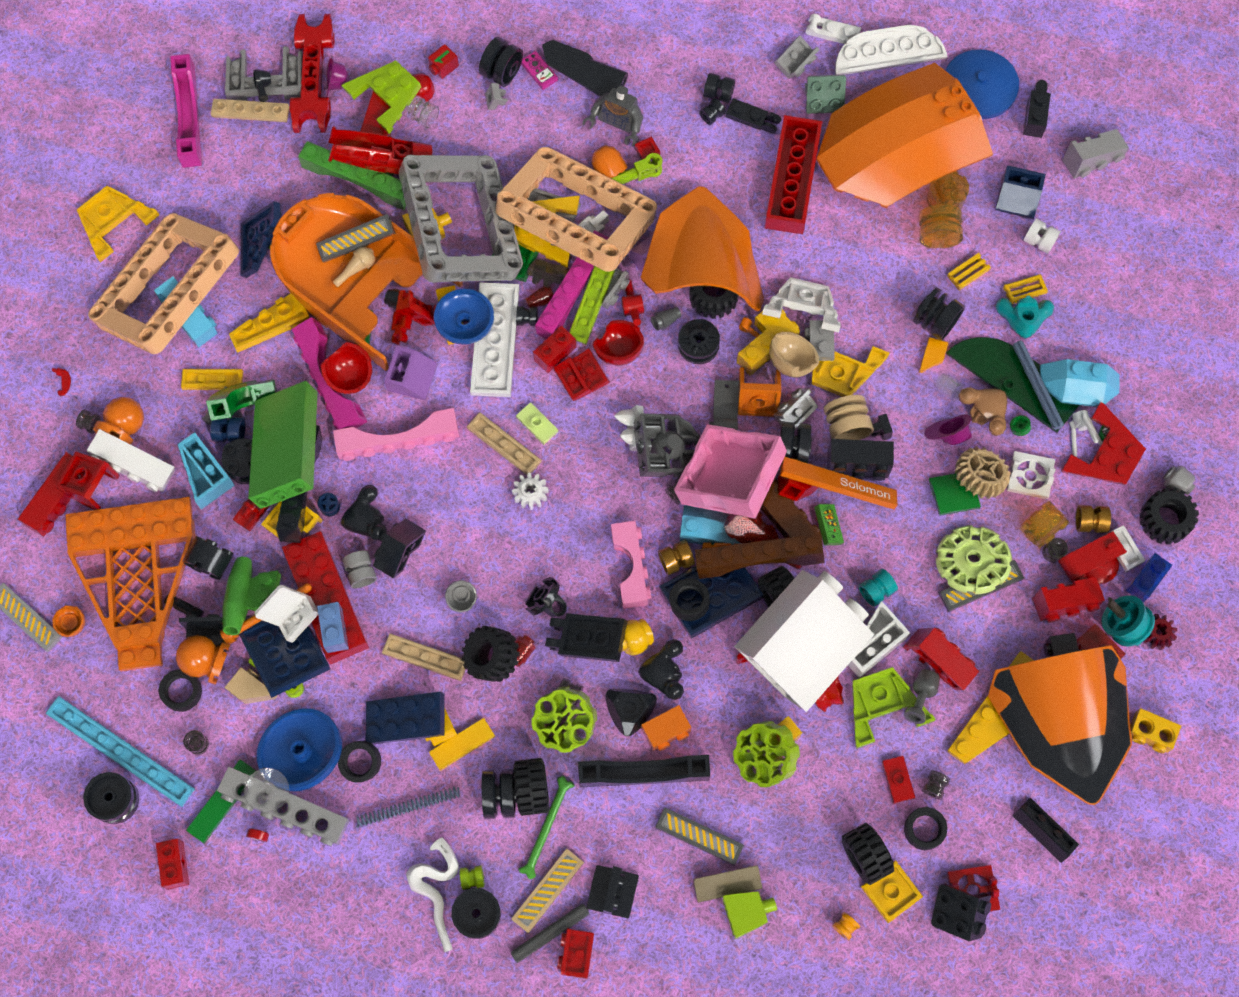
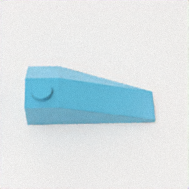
M684 505L680 541L686 540L687 543L703 545L704 542H710L711 545H714V543H731V545L759 542L764 539V531L723 512Z

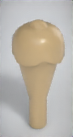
M364 246L353 252L354 255L344 271L333 281L336 287H339L350 276L365 268L369 269L375 263L374 251L371 248Z

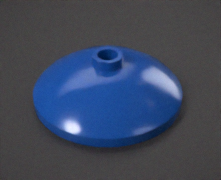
M458 289L449 292L440 299L434 311V322L437 331L446 340L461 345L472 344L483 339L490 332L494 323V310L487 297L480 292L471 289ZM467 321L468 324L464 325L462 322Z

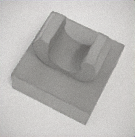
M491 83L485 93L488 110H495L498 105L503 106L508 101V99L501 97L505 95L506 90L499 89V83Z

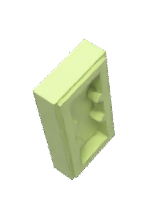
M531 402L516 415V418L543 445L558 433V429Z

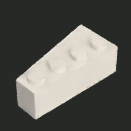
M100 429L87 449L89 456L107 462L117 473L126 475L127 478L136 483L146 484V487L154 492L158 490L163 492L175 472L174 466Z

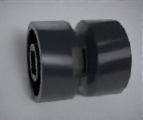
M709 73L703 97L709 99L717 97L721 102L730 103L736 79L726 76L722 79L718 74Z

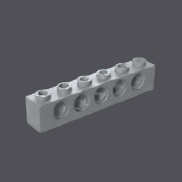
M228 767L217 789L222 794L220 798L231 803L237 800L242 803L240 807L251 812L254 808L262 811L261 816L272 820L273 817L281 820V825L290 829L293 826L301 828V834L312 838L313 834L321 837L320 842L331 847L333 843L339 845L350 822L349 819L231 767ZM242 785H247L248 793L244 796H239L238 789ZM261 794L268 795V801L264 805L258 804V797ZM286 802L288 810L283 814L278 813V805ZM301 811L308 813V818L304 822H298L297 815ZM320 820H327L328 827L324 831L317 830V823Z

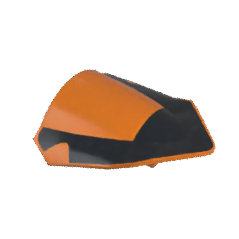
M1112 645L1062 654L995 670L988 697L1030 767L1088 805L1099 803L1132 746L1126 667Z

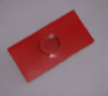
M904 756L883 760L882 765L893 804L915 799Z

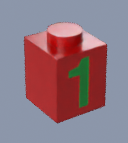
M446 44L428 57L429 70L433 75H438L441 79L459 66L457 55Z

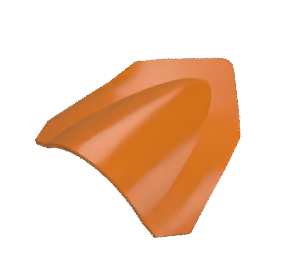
M698 186L660 213L640 277L655 294L690 286H715L738 294L751 308L760 311L764 302V296L752 252L750 233L747 227L707 188Z

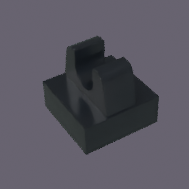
M887 414L879 415L877 423L873 424L874 431L871 436L882 435L883 440L891 439L893 431Z

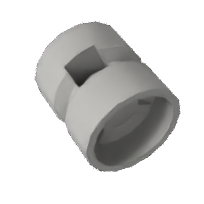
M368 551L353 552L343 558L345 570L349 572L347 577L351 588H362L371 585L377 580L374 568L369 566L372 562Z

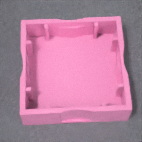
M707 424L695 447L693 457L685 467L674 491L682 505L756 518L787 450L780 436L757 432H741L733 428Z

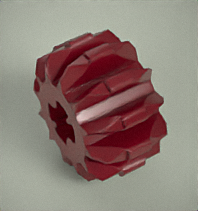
M1158 613L1154 614V628L1151 634L1143 641V644L1150 642L1151 649H1154L1156 646L1159 650H1163L1165 646L1169 648L1172 645V641L1177 639V636L1173 633L1177 632L1178 628L1171 627L1174 620L1166 621L1167 615H1163L1160 618ZM1159 629L1162 633L1157 634L1156 631Z

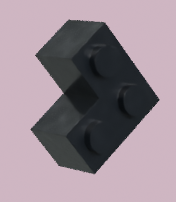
M406 518L400 523H396L392 529L386 530L382 534L380 539L382 541L381 546L374 554L376 559L373 567L394 579L403 572L410 554L420 547L426 530Z

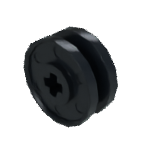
M694 319L682 326L678 334V349L686 361L693 364H705L716 357L720 344V334L716 326L704 319Z

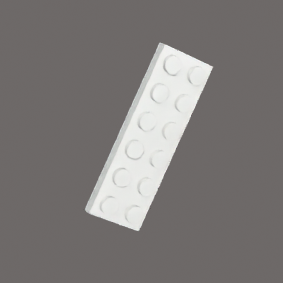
M481 282L479 284V292L486 296L492 304L494 323L490 332L483 339L474 343L470 388L472 396L511 397L519 284Z

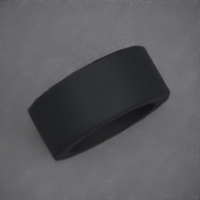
M696 579L680 580L670 591L669 601L672 612L676 617L684 621L698 620L709 609L710 597L708 589L702 582ZM686 590H695L701 594L702 603L696 609L684 610L677 603L678 595Z
M180 669L170 671L163 677L159 684L158 692L160 699L168 708L184 712L198 704L202 695V686L197 677H190ZM176 679H187L193 687L191 696L185 702L177 703L172 701L168 695L171 683Z
M355 741L347 744L342 749L338 761L340 773L347 780L354 783L372 779L381 767L379 750L367 741ZM363 749L370 754L372 765L366 773L356 774L349 769L348 757L353 750Z
M918 808L905 821V837L916 849L932 850L939 846L947 836L948 827L946 819L934 808ZM920 816H929L938 824V835L932 841H921L913 832V823Z

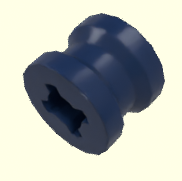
M324 493L319 497L317 503L323 515L332 517L338 514L340 503L334 494Z

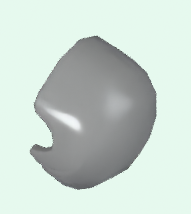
M464 580L453 582L445 593L447 605L456 612L469 611L477 600L475 587L470 582Z

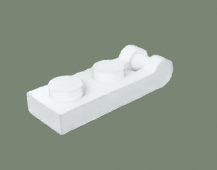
M811 14L809 18L810 25L807 26L805 32L810 36L845 44L850 38L860 33L861 27L821 18L817 14Z

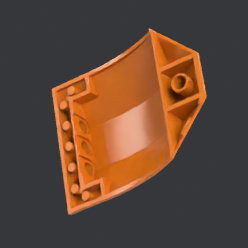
M932 63L889 80L834 111L830 116L816 160L835 191L840 193L844 191L853 194L855 198L866 202L870 200L879 203L881 207L888 208V206L945 175L991 157L993 152L981 115L960 81L938 64Z

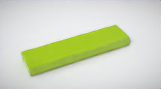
M594 266L569 331L576 338V341L587 345L615 270L609 272Z

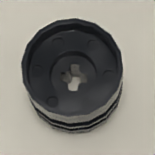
M936 287L919 305L913 322L918 325L925 319L921 326L922 329L933 324L930 334L942 341L961 317L965 305L956 299H953L948 305L945 304L948 294L944 293L938 299L941 290Z

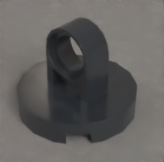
M548 577L542 581L544 585L540 589L537 586L533 589L525 605L528 607L525 609L531 615H538L544 611L551 617H559L564 615L567 610L566 602L557 595L560 588L559 582L553 577ZM554 602H557L560 606L558 613H555L552 609Z

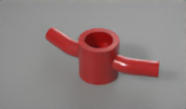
M629 279L630 282L625 289L627 296L621 297L624 316L631 315L633 324L639 326L641 324L639 314L644 313L643 299L641 294L634 295L632 280Z

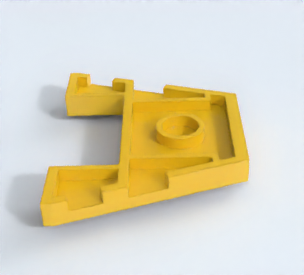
M109 186L104 187L76 209L96 258L100 263L114 252L102 237L134 213L147 226L159 216L156 209L149 208Z
M580 196L532 202L555 214L560 212L577 215ZM515 225L514 231L519 245L533 252L536 251L545 255V258L551 261L555 260L561 263V266L568 268L569 252L553 246L546 240Z
M873 346L866 363H862L834 351V361H819L817 367L812 370L811 384L841 397L853 395L888 359L890 353Z

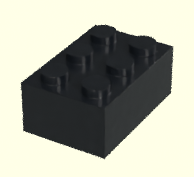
M831 439L827 451L828 470L861 480L865 477L873 478L876 481L885 480V478H889L894 465V441Z

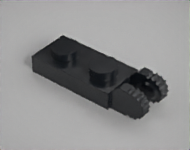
M734 98L725 115L726 118L773 134L776 132L777 127L769 122H765V120L776 124L781 122L779 115L773 112L768 113V111Z

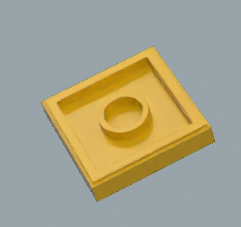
M897 861L893 862V873L872 885L865 883L861 886V889L887 924L923 897Z

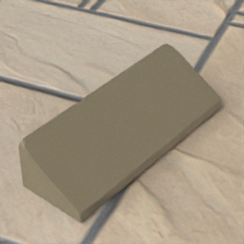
M758 865L693 879L698 903L722 898L725 895L762 889Z

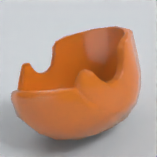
M65 605L56 611L52 619L53 628L61 636L74 637L82 632L85 626V616L78 607Z

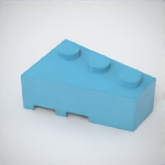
M173 276L154 290L161 303L164 302L178 284V281ZM200 304L181 326L198 348L218 334L214 328L217 326L210 316L206 317L204 315L205 311Z
M195 432L178 444L195 502L201 510L235 486Z

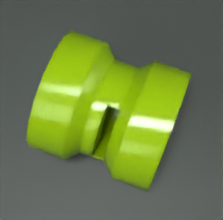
M482 865L475 866L471 871L466 867L459 869L462 890H469L475 886L477 888L485 887Z

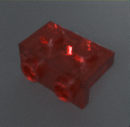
M1096 623L1077 639L1080 651L1112 645L1120 659L1126 655Z

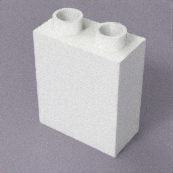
M802 570L734 646L787 700L806 712L874 636V633L863 623L869 616L867 611L851 598L844 603L837 596L843 589V586L826 571H823L819 577H816Z

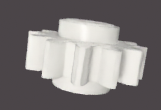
M529 472L526 479L520 475V483L514 481V486L517 489H513L512 494L516 496L514 498L515 503L521 501L522 508H525L528 504L530 510H533V504L541 507L540 500L547 501L545 494L549 490L548 487H544L546 485L545 479L539 481V474L532 478ZM527 489H530L531 491L534 490V492H533V493L527 492Z

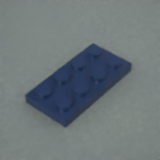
M443 692L366 701V741L373 745L445 736V693Z

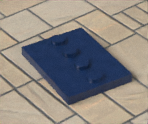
M694 566L659 586L669 605L670 591L680 580L696 579L702 582L708 589L710 605L703 617L694 621H684L678 618L691 639L764 598L763 593L745 567L719 577L699 579L697 566ZM686 590L678 595L677 603L684 610H693L701 605L702 597L695 590Z
M263 620L239 634L271 698L330 670V666L308 626L293 643L286 641L279 626Z

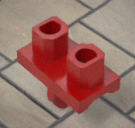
M248 498L247 501L242 503L243 506L234 516L233 521L250 532L269 506L260 509Z

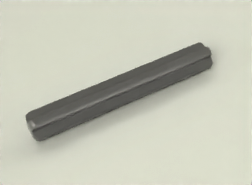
M584 904L579 905L514 949L511 955L515 962H521L565 932L567 928H571L590 914Z

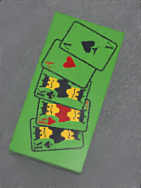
M816 505L814 508L824 546L843 544L844 540L835 505Z

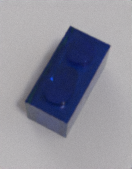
M1154 553L1125 591L1132 596L1138 597L1144 603L1173 565L1157 553Z

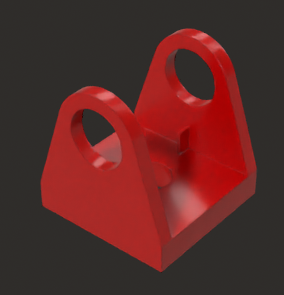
M75 452L55 487L92 510H99L101 507L91 498L103 475L118 480L120 475L107 462Z

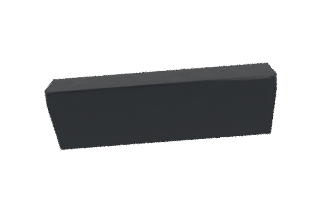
M1029 798L1013 814V817L1060 863L1065 861L1079 845L1032 798Z

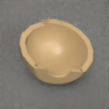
M781 332L776 334L771 341V361L773 366L783 375L794 378L801 377L810 373L819 364V355L816 349L808 340L792 332Z

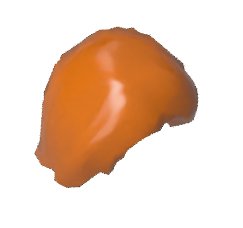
M603 145L592 154L591 164L593 170L609 178L618 176L619 173H623L628 168L622 155L614 146Z

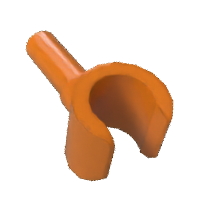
M744 317L739 325L740 331L750 333L757 338L760 334L751 328L752 321Z

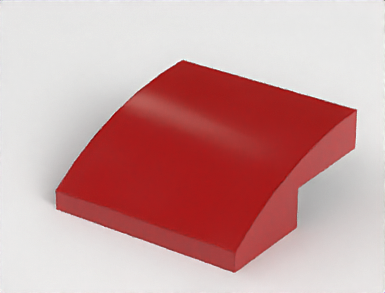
M590 348L573 359L571 357L567 358L554 367L573 401L610 383Z

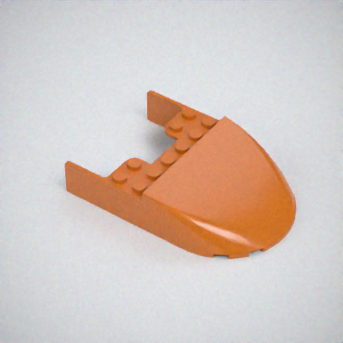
M334 193L318 194V197L298 202L281 217L273 231L270 255L278 278L298 302L324 327L331 329L345 341L362 347L367 351L374 363L387 371L389 366L386 357L364 341L378 323L377 316L368 307L392 280L398 285L407 288L411 287L422 276L423 273L414 237L392 222L396 234L365 246L374 251L375 263L369 269L365 268L350 276L339 287H336L333 281L344 271L353 257L354 251L324 263L316 243L381 217L383 214L363 200L350 195L343 196L335 195ZM453 282L460 288L463 285V282Z

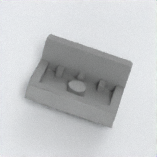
M798 36L777 58L774 64L788 79L794 76L799 77L805 71L804 66L811 64L817 58L815 54L819 51V48L812 49L801 36Z
M618 268L615 269L602 307L608 310L610 305L614 306L619 298L618 294L621 289L625 290L630 280L627 271L622 272Z
M810 320L808 328H805V339L816 349L819 361H834V331L821 329V320Z
M809 388L796 389L791 394V398L777 408L778 411L773 416L780 425H782V421L793 422L795 431L818 408V405L809 395L811 393Z

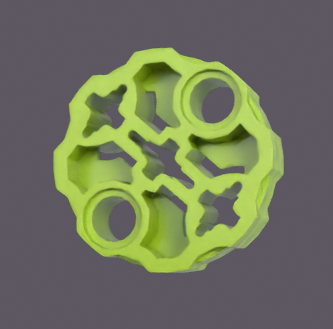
M558 687L549 694H545L536 703L534 716L531 719L532 729L536 731L539 742L546 748H553L561 753L572 752L575 748L584 745L594 734L593 730L597 721V711L593 708L590 697L584 692L576 691L569 687ZM577 699L581 701L578 707L574 705ZM544 701H549L552 704L551 711L544 708ZM570 712V715L567 717L566 720L567 722L563 723L559 727V724L562 722L563 717ZM585 713L584 715H578L576 719L574 718L575 714ZM553 721H555L554 725L545 726V724H551ZM578 728L585 731V738H580L577 735L576 731ZM551 732L555 734L552 740L549 739Z
M762 721L753 724L748 729L742 730L737 736V745L733 751V758L740 769V775L747 782H754L760 787H771L790 778L797 770L796 762L800 757L799 745L795 743L792 732L785 725L779 726L773 721ZM776 734L780 736V742L777 740ZM753 766L756 768V774L753 771Z

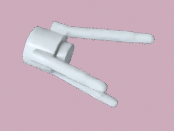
M1087 410L1074 413L1072 415L1073 421L1069 422L1072 436V454L1077 457L1076 428L1079 431L1088 429L1094 443L1098 442L1101 445L1102 440Z

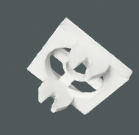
M1014 451L1007 491L1048 499L1054 481L1053 475L1056 470L1054 468L1055 459ZM1029 461L1027 469L1024 471L1017 470L1021 463ZM1036 462L1044 468L1046 475L1038 473L1035 469ZM1027 471H1033L1036 474L1034 481H1029L1025 478ZM1016 477L1023 478V480L1026 482V486L1023 487L1018 482ZM1037 481L1045 482L1040 488L1032 489L1033 483Z

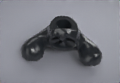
M366 485L361 489L357 499L342 516L340 524L350 532L367 536L373 540H380L382 534L387 529L382 524L384 516L377 508L370 505L378 496V489L374 485Z
M675 639L668 641L659 652L648 658L640 666L638 674L645 682L665 694L667 698L678 700L684 694L683 686L678 683L682 673L679 666L672 661V658L679 656L683 652L684 646Z

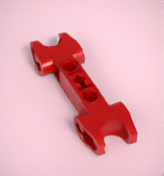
M299 14L294 28L295 48L304 49L301 97L290 98L289 110L294 133H300L303 123L309 119L317 120L320 133H326L331 118L330 97H321L324 49L334 48L335 44L331 14H325L322 23L315 27L307 25L305 14Z

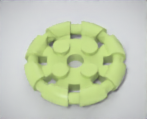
M967 525L952 530L953 533L950 535L946 534L936 550L938 554L936 566L940 576L948 581L947 584L963 593L968 591L975 592V594H984L995 590L998 584L1002 585L1008 578L1012 568L1010 566L1012 555L1007 543L999 538L1000 535L993 530L982 526L981 528H976L973 525ZM972 535L980 536V541L971 540ZM953 554V557L949 558L946 557V555ZM976 555L980 560L978 562H971L968 557ZM995 559H999L1001 563H995ZM954 569L958 572L955 576L951 573ZM990 573L993 575L991 580L987 577ZM968 580H976V584L968 583Z

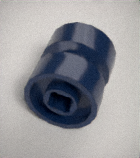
M242 417L218 419L211 422L210 433L212 441L225 442L228 440L232 442L237 439H244L246 422Z

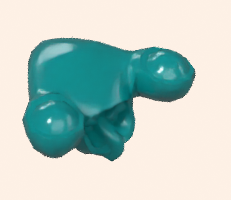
M1029 295L1020 299L1016 307H1013L1007 298L999 299L995 306L997 312L1024 339L1035 334L1043 321L1050 317L1054 311V305L1051 301L1042 300L1038 304L1037 300Z

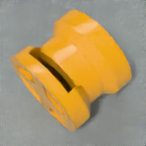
M843 912L841 914L842 918L835 922L832 927L849 941L854 930L859 929L860 925L851 916Z

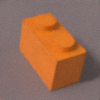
M680 705L641 725V729L653 751L656 749L659 751L665 750L670 746V742L675 739L678 741L684 740L689 736L692 728Z

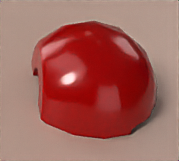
M613 320L606 326L603 337L595 339L593 348L597 356L605 363L615 366L627 365L641 354L644 347V336L640 328L632 322Z
M346 342L321 363L322 377L327 385L336 392L343 394L357 393L370 382L373 371L372 360L367 351L362 347Z

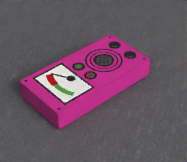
M536 51L522 60L521 65L542 90L558 81L557 75Z

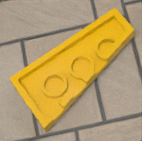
M291 293L284 298L280 297L272 307L267 310L263 309L255 319H249L229 333L237 353L289 331L309 319L310 317L306 309Z

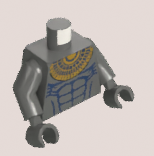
M619 86L617 89L613 88L610 93H604L598 97L590 111L591 115L583 120V126L587 120H590L592 125L589 129H591L596 124L595 117L598 116V120L631 133L630 136L625 138V145H628L630 139H632V147L639 142L637 132H640L643 121V114L638 106L637 98L628 94V89L625 86Z

